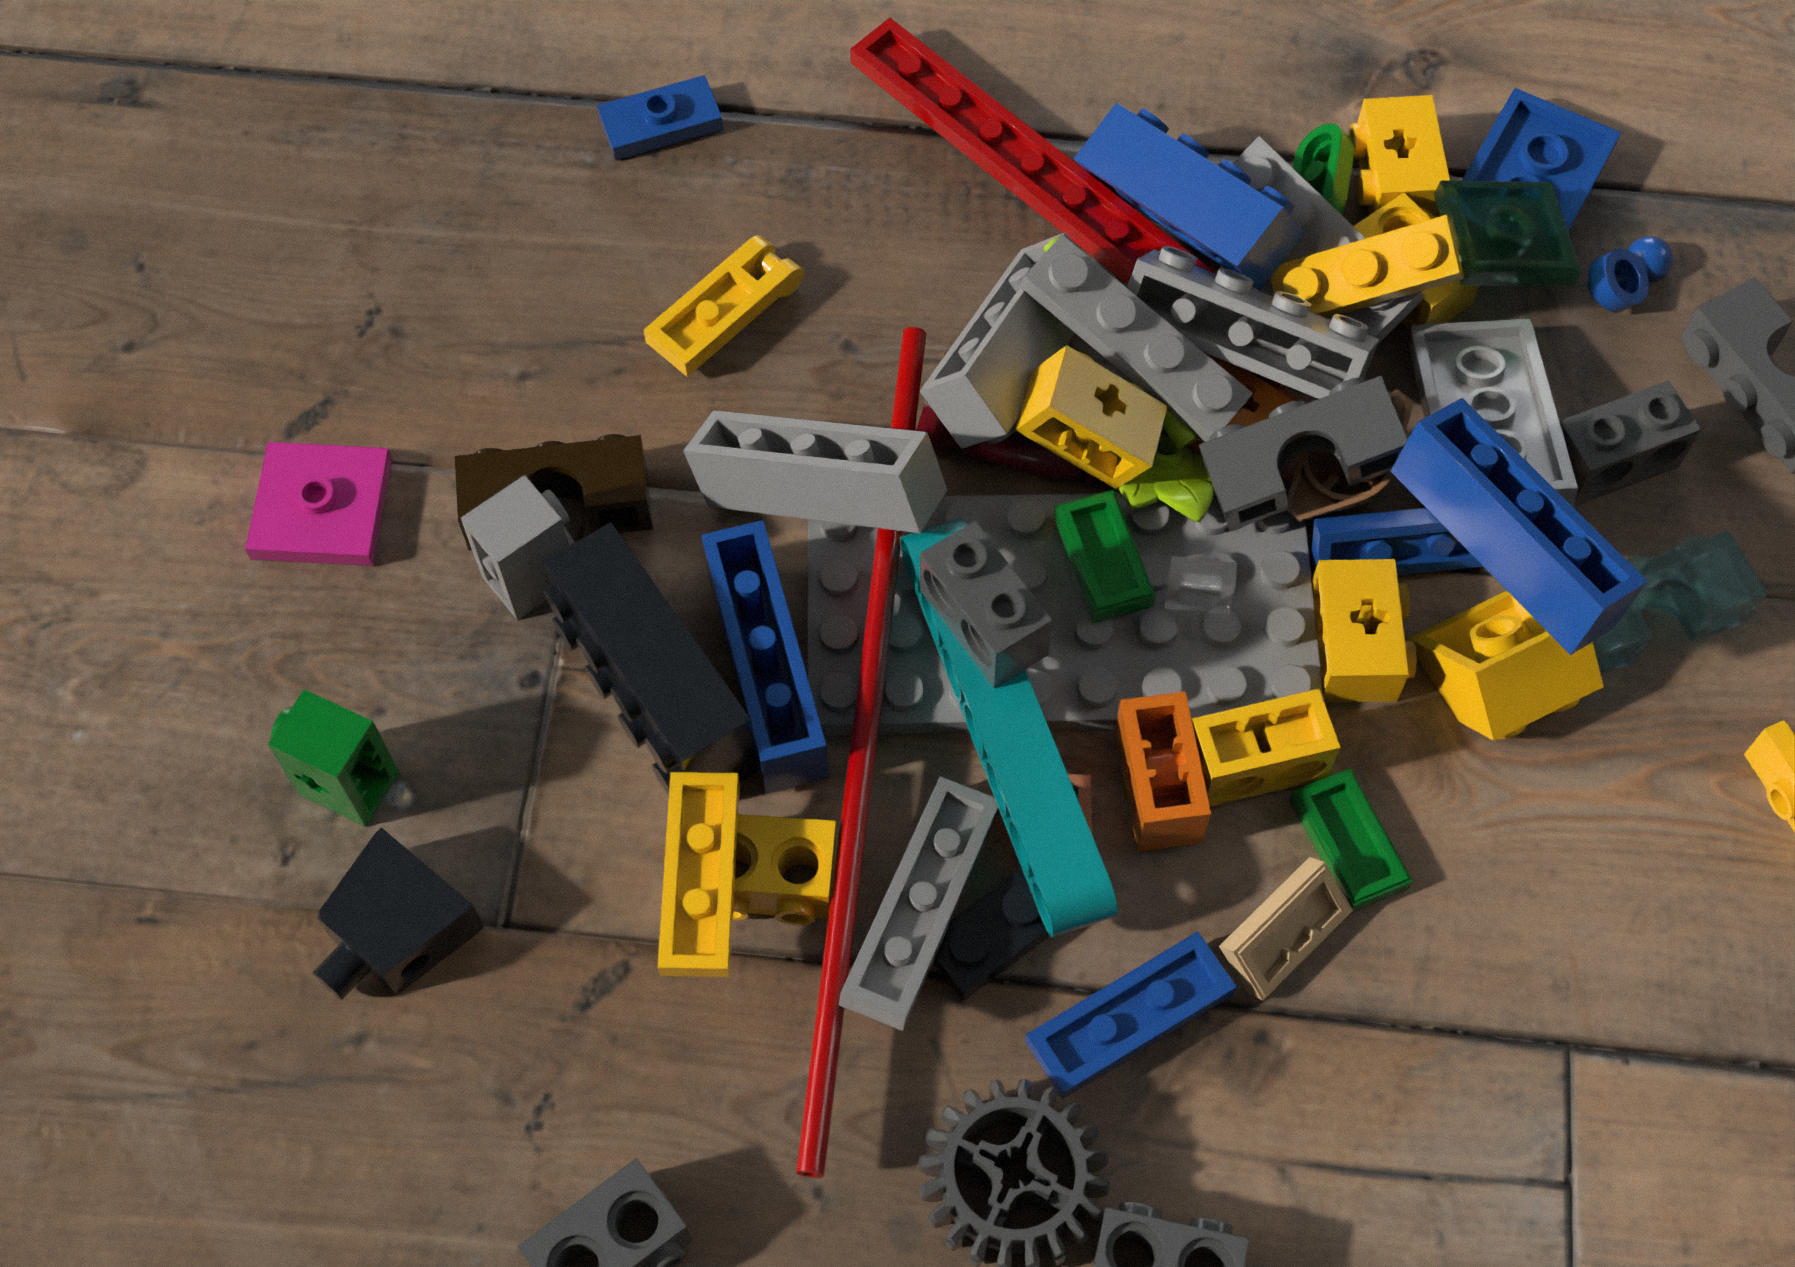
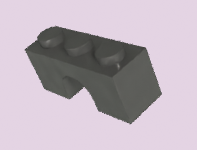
M1754 277L1697 306L1680 341L1685 346L1690 359L1696 365L1703 367L1723 391L1724 398L1730 407L1740 412L1759 434L1766 450L1774 457L1779 458L1790 473L1794 474L1795 376L1780 370L1769 357L1774 354L1793 320L1757 278Z
M1378 376L1368 381L1360 377L1346 380L1333 387L1328 396L1307 404L1304 401L1288 402L1274 409L1269 414L1268 419L1247 427L1244 424L1237 423L1220 428L1209 437L1210 441L1199 444V448L1229 530L1233 531L1290 509L1286 489L1281 478L1286 465L1294 457L1310 451L1326 453L1338 461L1349 486H1353L1390 472L1408 439L1382 376Z

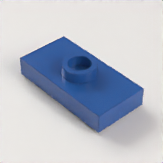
M705 75L597 105L599 118L615 161L723 130L722 116Z

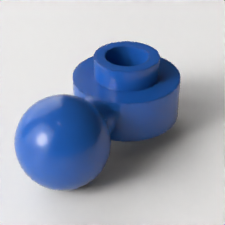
M1646 236L1635 240L1627 250L1618 248L1598 257L1591 263L1588 270V289L1592 298L1603 308L1613 313H1620L1640 304L1647 297L1649 283H1655L1669 273L1673 264L1671 248L1664 240L1658 237Z

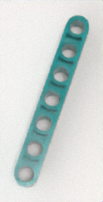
M958 518L925 528L921 533L912 532L900 536L902 556L1045 929L1053 938L1116 917L1118 915L1117 901L1110 878L1026 670L993 688L920 591V553L967 526L963 518Z

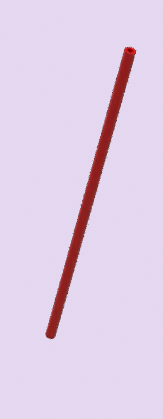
M908 327L903 330L891 429L915 431L927 333L918 327ZM878 528L796 1168L797 1175L809 1178H822L825 1174L845 1010L844 1007L839 1006V999L850 969L901 550L900 536L903 531Z

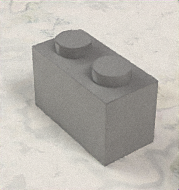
M524 475L461 517L482 578L517 621L547 601L543 589L551 584L543 561L575 543L564 527V524L569 522L570 519L561 502L548 489L540 494Z

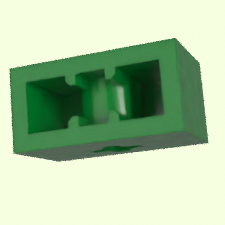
M303 689L294 705L283 709L273 724L271 740L267 745L298 794L366 827L400 773L374 722Z

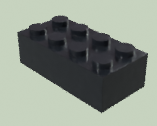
M611 522L543 561L551 584L543 589V593L556 617L552 618L558 634L570 651L578 647L580 648L589 663L585 666L586 673L600 696L606 699L613 695L622 711L618 715V719L623 729L637 748L644 744L647 745L656 761L652 764V769L668 795L670 772L738 773L740 783L759 772L750 717Z

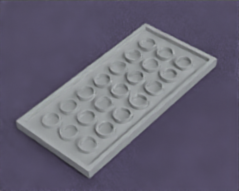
M1100 493L944 496L923 528H929L958 518H963L967 525L976 521L1052 619L1048 656L1025 669L1050 731L1115 730L1120 700L1186 691L1191 719L1318 688L1323 698L1305 521L1299 522L1287 510L1230 531L1215 495H1213L1212 503L1204 519L1201 522H1194L1159 499L1153 504L1132 509L1126 504L1121 493H1115L1156 599L1152 608L1094 624L1055 523L1053 513L1055 505ZM808 519V682L823 735H852L878 528ZM903 531L902 536L912 532ZM900 550L878 734L969 733L909 578L902 551Z

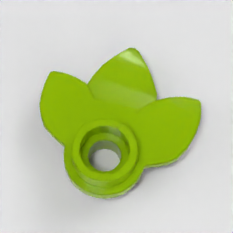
M1160 435L1152 467L1119 487L1121 496L1132 509L1153 504L1159 499L1194 522H1201L1204 519L1212 503L1213 495L1216 496L1202 456L1191 453L1187 447L1179 451L1167 435Z

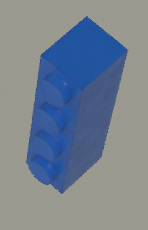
M1116 102L1074 157V160L1131 207L1225 269L1236 271L1251 278L1254 281L1252 286L1260 291L1305 234L1290 215L1295 208L1294 205L1270 186L1266 185L1261 192L1249 186L1252 181L1251 178L1230 161L1223 159L1218 166L1207 159L1210 155L1209 152L1190 136L1182 133L1177 140L1166 134L1169 130L1167 125L1148 110L1141 108L1136 115Z
M1463 398L1417 422L1391 469V472L1570 655L1612 630L1648 581Z
M764 520L702 534L701 538L707 571L743 708L751 719L757 761L766 793L829 778L826 742Z

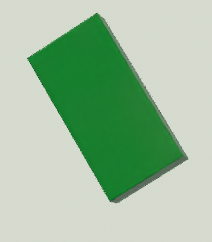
M1111 490L1055 505L1053 517L1093 624L1154 607L1155 593L1115 491Z
M1351 768L1292 791L1289 801L1321 861L1326 863L1352 907L1353 911L1351 913L1409 889L1413 880Z

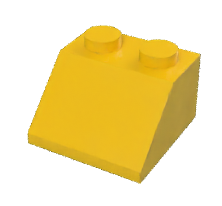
M1508 591L1502 592L1408 637V640H1413L1415 643L1416 658L1458 721L1493 741L1514 737L1523 732L1526 725L1552 712L1571 709L1580 702L1581 698L1604 687L1593 642L1570 655Z

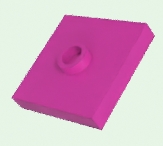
M267 442L245 547L250 559L373 566L392 463L389 449Z

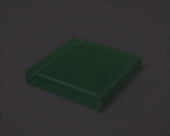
M1440 180L1434 193V198L1440 216L1447 214L1452 221L1464 279L1460 280L1461 285L1575 286L1582 271L1551 182Z

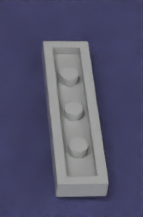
M1063 234L1026 273L1019 285L1147 394L1167 405V410L1205 442L1210 441L1209 437L1215 431L1225 427L1253 394Z
M941 776L939 777L842 988L839 1006L901 1031L904 1030L998 814L999 808L993 796Z

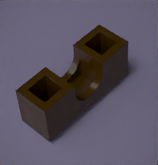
M608 434L591 441L574 443L546 441L530 448L512 450L484 448L473 454L455 456L458 523L469 551L472 548L461 517L524 475L540 494L548 489L556 497H567L580 502L585 508L591 533L610 522L618 533L653 529L648 469L641 435L626 437L621 434Z

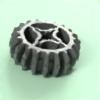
M996 1079L990 1083V1101L987 1103L983 1102L980 1095L974 1089L964 1092L963 1101L968 1112L967 1115L950 1105H947L942 1110L941 1118L951 1132L939 1128H930L926 1134V1143L940 1154H926L919 1158V1171L928 1176L936 1177L920 1185V1199L927 1202L944 1201L929 1213L928 1221L932 1228L943 1227L951 1222H955L956 1225L949 1231L945 1244L951 1251L960 1248L968 1238L974 1241L969 1263L975 1267H979L984 1262L987 1250L999 1253L997 1267H1011L1012 1254H1022L1024 1267H1039L1038 1250L1044 1248L1049 1259L1056 1265H1059L1065 1261L1067 1255L1060 1237H1064L1072 1245L1081 1248L1087 1243L1089 1235L1085 1227L1078 1220L1098 1224L1102 1219L1104 1210L1090 1198L1107 1196L1110 1190V1181L1092 1173L1107 1166L1109 1161L1108 1153L1099 1149L1084 1150L1097 1139L1099 1130L1095 1124H1088L1074 1129L1072 1126L1080 1116L1081 1107L1076 1102H1072L1060 1113L1054 1110L1058 1091L1053 1087H1047L1039 1102L1029 1099L1031 1091L1029 1080H1019L1016 1097H1005L1004 1085L1000 1080ZM1004 1125L1022 1126L1016 1138L1008 1144L994 1145L981 1140L978 1146L970 1143L979 1134L991 1128ZM1044 1135L1051 1139L1065 1156L1071 1172L1072 1190L1057 1184L1058 1176L1045 1169L1039 1161L1038 1152ZM1027 1149L1024 1180L1029 1185L1024 1186L1019 1180L1018 1189L1010 1188L1004 1202L1001 1204L1003 1171L1000 1167L1004 1166L1009 1171V1164H1018L1024 1150ZM957 1162L972 1168L971 1176L983 1182L990 1191L987 1209L983 1218H980L969 1208L959 1192L954 1173ZM1050 1205L1060 1210L1048 1221L1031 1228H1002L1003 1225H1006L1011 1214L1023 1206H1034L1046 1211Z

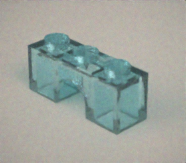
M1730 530L1706 539L1702 534L1689 536L1676 543L1669 552L1649 558L1647 554H1638L1626 559L1648 582L1617 625L1593 641L1600 673L1602 675L1635 663L1650 641L1653 634L1642 616L1641 609L1654 608L1671 614L1680 622L1691 642L1749 621L1767 596V592Z

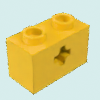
M1433 95L1364 99L1358 122L1351 123L1348 131V136L1355 143L1354 158L1359 159L1361 169L1358 171L1356 185L1359 204L1367 205L1368 213L1371 215L1402 193H1405L1420 208L1428 210L1434 218L1443 216L1452 187Z
M1066 345L1032 370L1015 431L1117 489L1152 467L1167 405L1144 392L1138 385L1127 382L1094 362L1088 355Z
M1395 559L1318 560L1312 579V592L1324 703L1397 702L1407 678H1414L1417 658L1414 641L1405 640L1403 621L1408 619L1410 607L1409 590L1407 583H1398Z

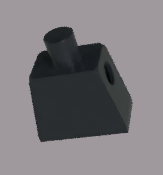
M381 827L370 839L319 910L318 921L338 946L312 974L340 1000H343L369 972L396 994L405 990L469 941L484 926L472 903Z

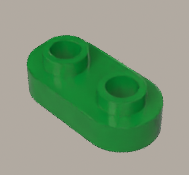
M1327 123L1312 130L1299 144L1294 157L1293 169L1341 215L1343 214L1348 196L1355 143L1338 125Z

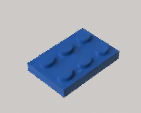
M1514 88L1443 215L1447 214L1450 218L1454 230L1548 271L1611 156L1621 132Z

